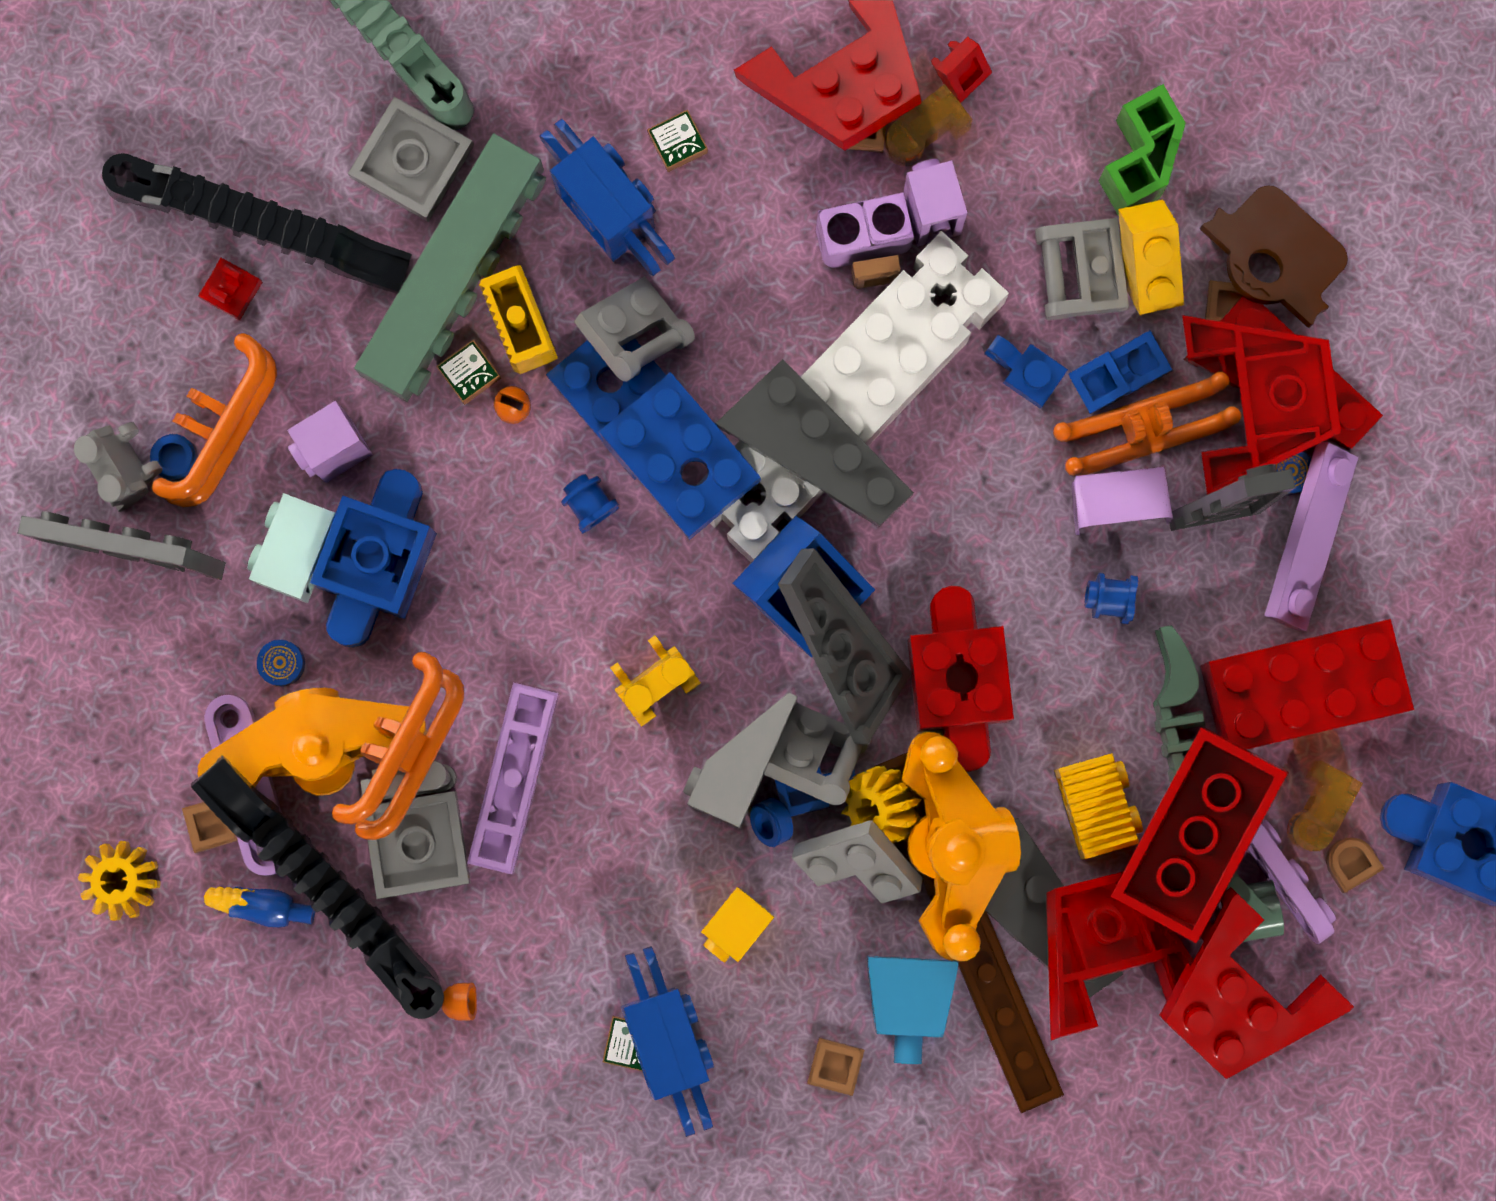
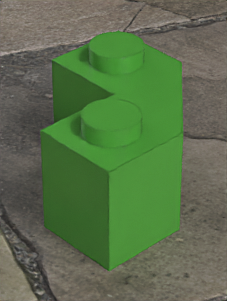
M1164 84L1124 104L1116 119L1133 152L1105 166L1098 181L1118 216V209L1160 199L1169 184L1174 160L1186 123Z

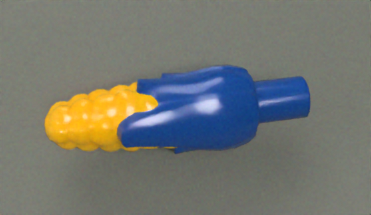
M211 887L204 894L206 906L229 914V917L245 919L267 927H286L290 921L312 925L315 917V911L311 908V905L294 903L290 895L279 890Z

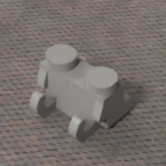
M134 422L121 425L118 428L120 433L117 435L114 434L110 425L92 430L86 436L79 437L74 444L76 458L80 462L87 464L98 482L97 489L100 497L104 501L110 502L112 507L115 506L118 512L124 511L149 492L146 484L163 470L158 461H151L143 465L129 443L139 433Z

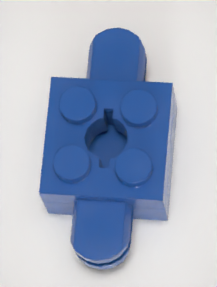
M563 119L558 120L554 127L572 151L570 155L550 131L546 130L539 136L547 150L558 162L550 170L556 193L613 262L630 250L650 275H656L661 269L650 252L641 243L640 240L642 239L647 242L666 265L675 260L669 247L654 230L653 214L656 210L651 204L654 201L653 196L638 178L633 182L629 180L622 168L625 166V163L611 144L607 143L602 147L594 136L583 144Z
M393 469L386 471L379 480L370 505L342 495L310 583L318 589L336 595L326 622V630L334 641L344 647L354 648L363 646L369 640L379 611L402 619L406 618L437 535L430 526L414 521L423 491L418 480L406 470Z
M1453 782L1437 784L1431 802L1409 793L1394 795L1386 800L1380 812L1382 828L1388 834L1413 844L1404 870L1490 906H1496V800Z
M650 946L643 949V954L657 994L649 996L634 952L625 955L626 963L639 1000L622 1005L621 1009L651 1097L654 1100H658L669 1095L672 1096L685 1136L688 1137L694 1135L695 1131L682 1091L690 1090L704 1131L713 1128L700 1084L710 1081L706 1070L714 1068V1064L706 1041L702 1039L696 1040L690 1024L699 1021L690 995H680L678 988L667 990L654 950Z

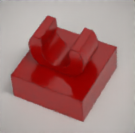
M966 37L961 43L950 41L947 45L951 53L943 61L936 57L931 60L948 94L959 103L963 102L992 74V70L980 45L969 37Z
M221 257L198 297L240 321L263 282L256 276Z

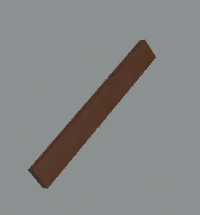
M908 752L875 766H885L887 771L890 769H900L902 778ZM910 789L912 797L922 799L917 806L913 807L921 818L925 817L924 799ZM907 837V838L904 839V840H905V842H906V844H907V847H908V837ZM918 871L923 878L922 882L929 899L932 901L936 895L934 878ZM984 911L976 928L981 940L980 950L974 958L968 961H958V967L1020 1113H1024L1064 1096V1093L988 914Z

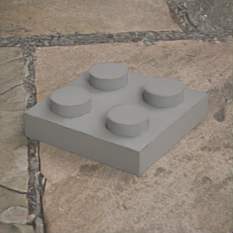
M394 97L348 172V175L356 182L429 222L473 149L474 143L471 139Z
M456 791L414 798L397 829L386 837L368 840L376 899L471 884ZM390 802L381 803L376 811L366 820L375 821L379 819L387 810Z

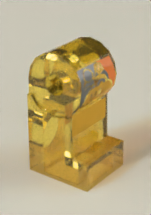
M944 84L924 99L920 105L893 123L886 136V153L893 163L900 166H911L922 158L927 146L947 131L956 140L971 129L973 119Z
M1322 760L1314 761L1309 769L1306 778L1317 784L1303 810L1294 814L1287 826V835L1291 843L1304 851H1320L1331 843L1363 784Z

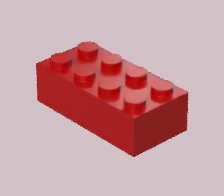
M1391 619L1221 658L1200 665L1217 734L1247 750L1414 710Z
M1201 727L1110 897L1197 943L1289 772L1209 729Z

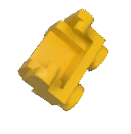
M655 635L647 641L660 660L634 679L630 680L618 662L610 667L621 682V685L614 690L641 727L656 717L650 706L680 685L683 691L688 694L701 684L677 648L673 646L666 651Z

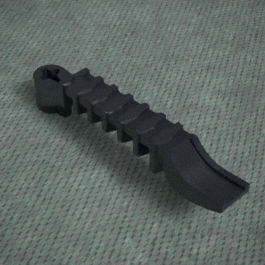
M121 153L111 156L105 162L102 169V178L107 192L118 202L131 203L169 213L173 209L184 213L187 220L193 221L196 217L208 221L209 227L217 229L218 226L231 229L233 235L239 238L243 234L257 238V244L265 246L267 242L281 247V253L289 255L291 251L305 255V263L313 265L316 259L323 261L324 267L335 274L396 294L400 291L412 257L411 253L366 238L339 224L335 226L327 223L324 218L319 217L316 219L304 215L298 209L290 210L278 205V202L273 200L267 202L254 197V194L247 191L245 194L230 189L229 185L224 183L218 185L205 180V177L201 175L193 176L181 172V168L175 166L169 167L154 164L138 157ZM126 170H131L135 182L126 181L123 187H119L115 174L123 176Z
M223 755L198 779L191 783V788L238 838L246 843L252 840L256 844L257 856L262 861L270 858L274 862L275 872L280 877L287 875L292 880L293 889L298 894L304 893L310 899L311 908L316 913L322 911L328 917L329 926L334 931L340 929L346 936L347 944L352 949L358 947L363 952L366 965L376 974L408 1015L417 1019H425L435 1015L440 1010L444 995L435 970L412 948L394 924H389L383 917L381 910L377 906L373 907L365 899L364 893L359 888L355 889L347 881L346 875L341 870L338 871L329 862L328 856L324 852L320 853L311 844L310 838L306 834L302 835L293 826V821L288 816H284L279 811V807L259 792ZM409 982L421 990L428 988V992L424 995L419 991L412 994Z

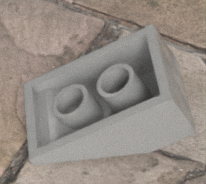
M791 693L786 694L707 759L703 769L694 766L683 790L684 794L690 796L687 805L741 829L764 777L767 765L796 705L798 696Z

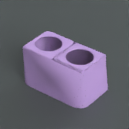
M903 192L818 211L816 234L822 260L828 267L839 268L852 265L853 262L903 254L912 246L914 236ZM895 204L901 208L904 213L905 222L900 231L892 235H885L875 229L872 216L878 206ZM848 213L857 219L860 226L859 235L850 244H837L828 235V222L833 216Z
M1164 467L1076 476L1072 482L1076 535H1080V528L1087 526L1166 518L1168 525L1173 519Z

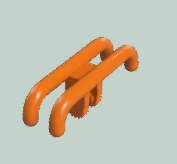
M238 334L234 339V346L245 354L249 365L228 404L225 405L194 388H191L186 396L195 405L203 409L207 408L220 417L214 429L198 423L197 420L186 414L176 413L172 421L206 440L191 470L183 480L172 482L165 478H158L152 483L153 492L157 496L165 498L167 502L173 505L193 507L209 499L219 485L274 387L277 378L276 363L271 353L248 334Z
M1216 372L1204 380L1078 421L1056 424L1053 429V435L1060 442L1081 439L1121 425L1128 443L1084 457H1071L1065 463L1066 472L1073 477L1087 475L1194 441L1234 426L1241 419L1240 410L1234 406L1173 428L1170 412L1171 409L1221 392L1229 385L1228 375L1224 372Z
M418 652L413 656V666L424 673V679L402 722L379 716L374 724V728L379 733L388 738H393L389 747L364 743L360 750L362 756L379 764L365 793L355 804H338L332 810V817L335 821L342 824H356L355 833L360 838L377 840L388 836L397 829L410 808L462 707L464 685L460 677L450 670L442 669L438 659L429 653ZM442 687L446 691L444 701L426 735H424L419 730ZM397 772H404L405 775L385 813L375 821L366 820L381 804Z

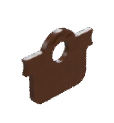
M1269 185L1262 186L1235 213L1228 214L1223 209L1218 208L1213 219L1202 224L1200 230L1228 255L1226 262L1228 277L1234 288L1248 300L1266 305L1280 302L1308 328L1314 324L1318 314L1325 312L1329 308L1322 300L1321 295L1345 269L1348 262L1347 252L1340 242L1281 189ZM1255 253H1265L1273 257L1280 269L1278 280L1266 283L1256 279L1249 269L1248 262L1250 256Z

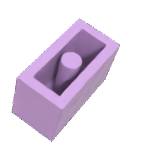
M929 159L917 163L912 167L913 171L907 172L903 190L917 247L929 244L941 231L949 238L961 235L967 210L952 160L940 163L939 159Z
M336 401L287 430L294 443L288 446V449L302 470L305 469L310 477L315 474L318 475L325 483L373 455L350 416Z

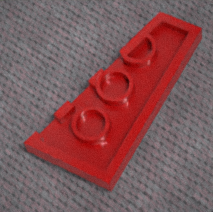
M1244 296L1220 320L1221 322L1295 334L1263 304L1252 302ZM1235 354L1188 361L1187 355L1183 359L1212 374L1216 372L1226 373L1229 377V385L1240 389ZM1333 369L1341 433L1329 438V440L1350 450L1383 415Z

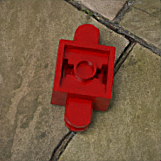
M951 585L938 591L930 603L932 633L910 635L907 640L910 669L912 672L917 732L943 729L944 736L950 739L957 748L958 762L966 772H972L987 764L991 756L988 724L1007 723L1014 720L1004 626L978 629L973 596L968 590L960 586Z

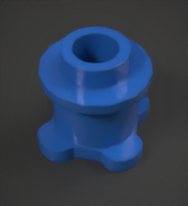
M583 474L563 489L567 496L561 503L563 506L569 505L579 519L580 523L578 526L582 534L619 510L617 500L613 499L610 501L600 487L601 479L599 476L589 479L586 474Z
M1098 573L1096 581L1089 580L1085 592L1084 606L1085 608L1092 609V618L1098 619L1101 614L1121 617V624H1129V621H1133L1138 576L1130 575L1129 579L1122 581L1107 579L1104 573Z

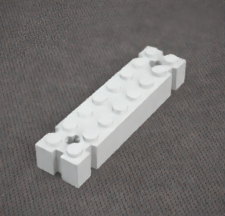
M943 231L916 256L913 269L917 273L911 277L903 270L801 376L868 446L967 344L971 332L966 327L972 323L980 330L1005 304L1009 292L983 268L975 276L965 268L968 254ZM935 294L940 297L944 294L951 297L949 305L946 303H942L939 307L934 305ZM739 440L735 448L761 477V481L749 491L761 490V501L763 503L758 506L752 502L745 506L742 504L744 502L743 495L710 524L715 528L723 520L732 529L727 533L728 541L752 563L780 533L775 527L783 518L788 523L795 516L800 518L824 492L809 482L801 480L790 473L788 469L772 459L764 457ZM708 474L697 485L702 484L707 479Z

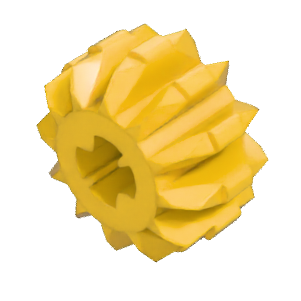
M875 766L867 769L866 772L856 774L853 779L849 780L850 791L845 800L848 806L845 807L841 814L850 817L852 821L851 826L872 820L894 844L895 841L899 842L906 839L911 833L912 826L921 819L913 807L917 806L922 799L912 797L911 788L901 781L900 769H890L887 771L885 766Z
M119 841L115 850L110 844H102L99 846L101 859L93 855H88L85 858L86 864L93 869V872L80 873L78 880L90 882L91 888L84 890L80 897L82 900H91L97 897L92 908L94 914L101 915L108 909L109 919L119 921L124 911L129 918H136L140 915L137 902L144 906H152L154 899L145 892V889L160 888L161 882L157 879H147V874L155 871L158 868V864L156 861H151L141 865L147 853L144 847H137L131 853L128 841ZM125 872L127 877L122 878V880L128 881L126 888L113 889L111 885L115 884L116 881H111L112 874Z

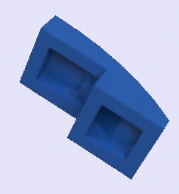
M1149 330L1114 351L1102 354L1070 372L1068 375L1089 413L1092 414L1173 372V369L1152 331Z

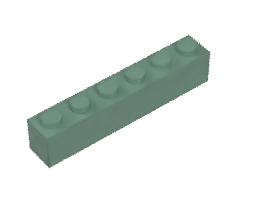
M494 133L492 134L356 363L354 369L361 377L405 402L409 401L412 394L419 396L423 392L431 377V372L427 368L436 354L442 357L451 345L454 333L450 329L460 315L465 318L474 306L477 293L473 292L482 276L486 278L494 272L500 260V254L496 253L503 239L511 240L517 233L523 220V216L519 212L526 200L534 201L540 194L546 181V177L542 175L544 168L541 159Z

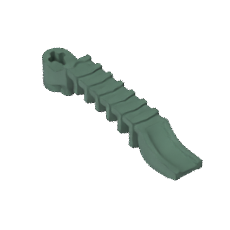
M329 0L335 9L339 8L351 26L355 25L367 43L372 42L379 56L384 61H389L396 75L435 120L453 130L461 129L471 121L474 107L461 81L439 59L424 38L412 30L408 21L396 13L388 0ZM437 91L440 92L447 101L450 100L451 102L447 104L445 101H441L440 97L437 94Z
M1170 625L1155 630L1164 660L1165 679L1161 692L1153 702V707L1156 714L1155 729L1161 735L1163 743L1161 746L1162 756L1167 758L1169 765L1168 777L1169 781L1172 782L1184 760L1183 755L1187 754L1195 739L1179 740L1177 730L1205 726L1203 711L1172 716L1170 708L1187 703L1195 696L1199 687V676L1185 643L1173 626ZM1236 871L1227 890L1232 887L1264 919L1243 942L1284 935L1283 914L1273 880L1246 884Z

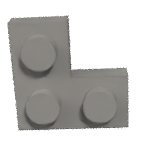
M872 820L796 843L792 854V859L817 886L856 875L881 904L920 893L922 876Z

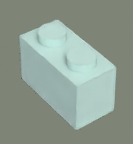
M283 493L280 503L273 502L267 513L265 527L269 528L263 545L257 544L250 555L247 569L252 572L249 580L308 603L315 587L310 583L336 513Z

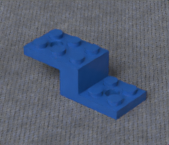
M633 339L621 347L624 351L633 352L640 348L641 345L636 339ZM587 340L546 374L547 378L634 480L638 479L689 540L761 481L759 474L671 372L666 375L654 360L643 366L639 375L627 382L623 381L619 390L612 393L604 392L598 387V379L603 372L611 369ZM690 462L703 463L709 471L707 479L700 485H689L682 479L683 468Z

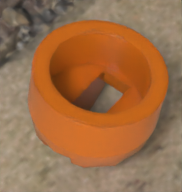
M508 386L496 394L494 409L502 421L516 424L526 419L529 415L531 401L523 389L517 386ZM505 396L523 403L521 411L508 404L501 403L502 397Z
M456 983L449 986L443 992L442 1011L454 1020H474L477 1013L475 984Z

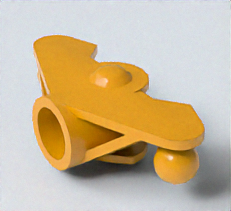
M325 687L292 692L274 702L275 710L206 753L198 764L197 775L200 777L223 755L254 787L257 786L262 777L293 776L295 782L305 792L316 796L331 795L342 790L350 782L355 771V760L363 757L360 754V750L364 743L389 747L393 738L382 735L374 728L377 718L380 716L401 723L409 706L340 698L337 690ZM425 720L419 730L424 735L427 733Z
M923 732L918 734L909 746L901 779L903 783L924 799L926 816L922 817L913 826L908 837L907 851L915 868L920 873L934 878L936 894L918 921L938 956L947 960L968 961L974 958L980 950L981 940L976 928L982 914L1005 873L1016 871L1020 865L1021 845L1019 832L1010 811L1005 807L994 808L958 762V751L955 744L947 737L936 732Z

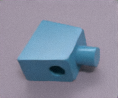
M867 956V971L876 1034L895 1035L894 1063L922 1064L923 1037L944 1036L958 971V961Z

